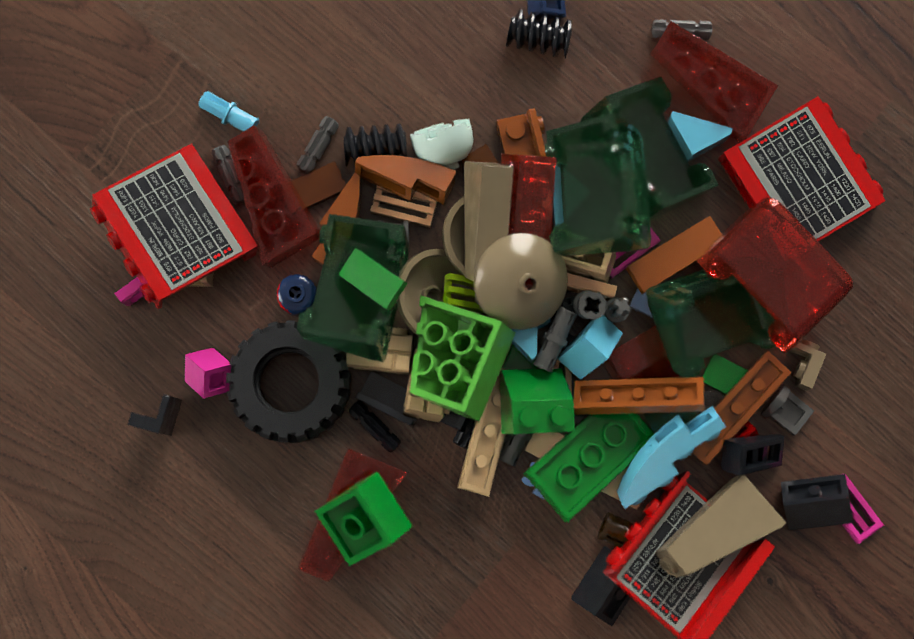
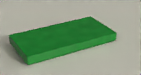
M637 413L588 414L575 426V432H568L523 474L563 521L569 522L630 465L636 454L654 433Z

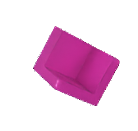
M214 348L185 354V382L203 399L229 392L230 387L226 383L227 373L231 372L232 365Z

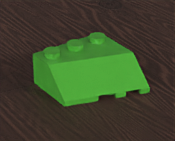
M420 295L419 306L422 309L420 323H417L416 334L419 337L417 353L413 357L410 393L453 413L479 422L516 333L502 321Z

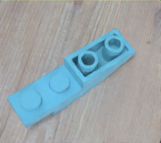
M713 406L686 424L678 414L662 426L644 444L631 461L617 489L618 497L625 509L631 505L641 503L645 500L647 494L657 487L668 485L674 479V476L679 473L673 462L678 459H685L694 451L695 447L704 441L708 442L715 439L721 433V430L726 425Z

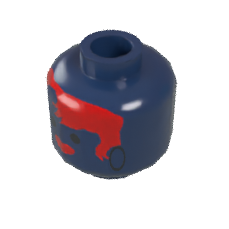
M300 274L284 278L278 285L276 292L280 307L289 315L296 317L306 316L316 308L319 300L318 289L313 281L307 276Z

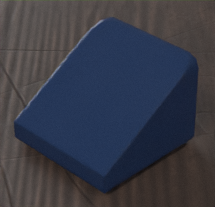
M527 0L528 16L531 11L535 12L536 20H540L543 14L547 15V19L566 17L565 0Z

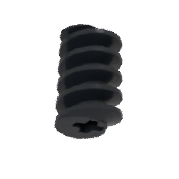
M519 9L515 17L512 16L506 46H510L513 39H516L517 49H521L524 43L528 42L529 51L533 52L537 44H540L541 54H545L548 48L552 47L553 57H557L561 49H563L566 59L572 33L571 20L567 19L563 27H560L559 17H555L552 23L548 24L547 15L543 14L539 22H536L535 12L531 11L528 18L524 19L523 9Z
M385 124L382 134H379L376 125H372L369 135L366 134L363 126L359 127L357 135H354L351 127H347L344 136L346 167L351 157L354 163L361 156H399V154H402V156L407 157L406 132L403 131L401 124H396L394 133L391 132L388 124Z

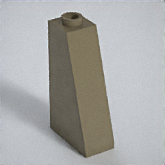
M465 161V278L473 282L475 270L482 254L496 240L508 235L513 180L512 166L491 162Z
M745 475L731 478L655 554L660 559L659 563L665 572L675 577L689 575L783 527L786 522Z

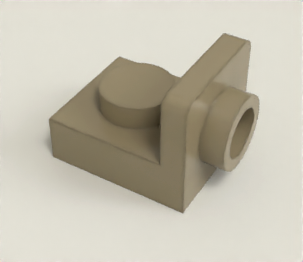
M802 340L801 343L795 342L791 344L789 351L805 357V361H799L793 377L797 378L794 386L804 391L813 389L827 355L819 351L820 346L811 341Z

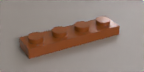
M766 351L714 407L726 427L721 430V433L715 439L708 442L704 441L695 447L691 454L704 466H707L723 448V441L731 439L792 372L774 355Z
M703 377L574 381L575 415L704 411Z

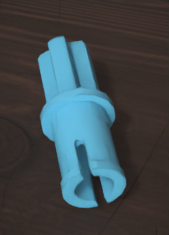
M206 91L200 98V108L220 118L222 124L226 125L229 123L249 136L256 130L259 119L239 109L235 102L229 103L209 91Z

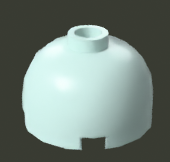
M470 119L454 120V126L452 124L444 125V123H440L410 134L416 156L419 159L437 163L452 170L459 168L458 162L465 159L472 150L474 140Z

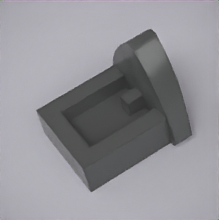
M783 385L766 403L761 415L766 419L770 417L788 433L795 436L813 414L814 410L791 393L788 387Z

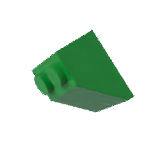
M562 368L553 369L552 373L544 369L500 370L502 434L575 432L574 400Z
M378 471L315 510L316 515L349 566L393 544L413 527Z

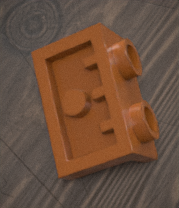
M535 108L528 109L526 114L496 120L495 124L505 165L513 167L512 181L545 174L549 164L552 163V154L548 145L544 146L542 134H545L544 122L541 116H537Z

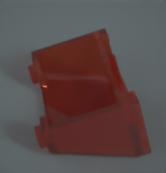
M769 197L763 198L739 216L697 260L706 273L713 278L723 280L733 275L775 319L768 328L769 337L783 353L794 348L853 288L852 278L782 203Z

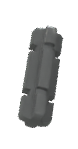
M654 20L652 36L654 38H665L666 35H669V38L693 39L697 36L698 39L708 40L712 35V23L710 21H699L698 24H695V21L670 20L669 23H666V20Z
M328 116L322 119L319 124L320 130L315 131L304 150L305 155H301L297 162L298 169L305 173H310L317 165L315 161L320 160L331 141L330 136H334L339 127L338 122Z
M226 145L214 148L212 150L213 158L219 164L217 167L226 188L230 190L229 194L234 204L245 202L249 199L246 188L242 186L243 181L234 161L230 160L232 156Z

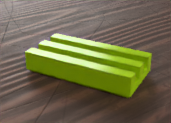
M446 274L444 278L443 303L469 311L484 313L480 305L475 302L451 298V294L475 298V290L452 286V283L474 287V282L463 275Z

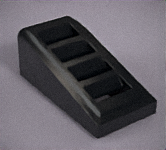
M773 434L724 440L721 468L724 471L741 476L782 466L784 435Z

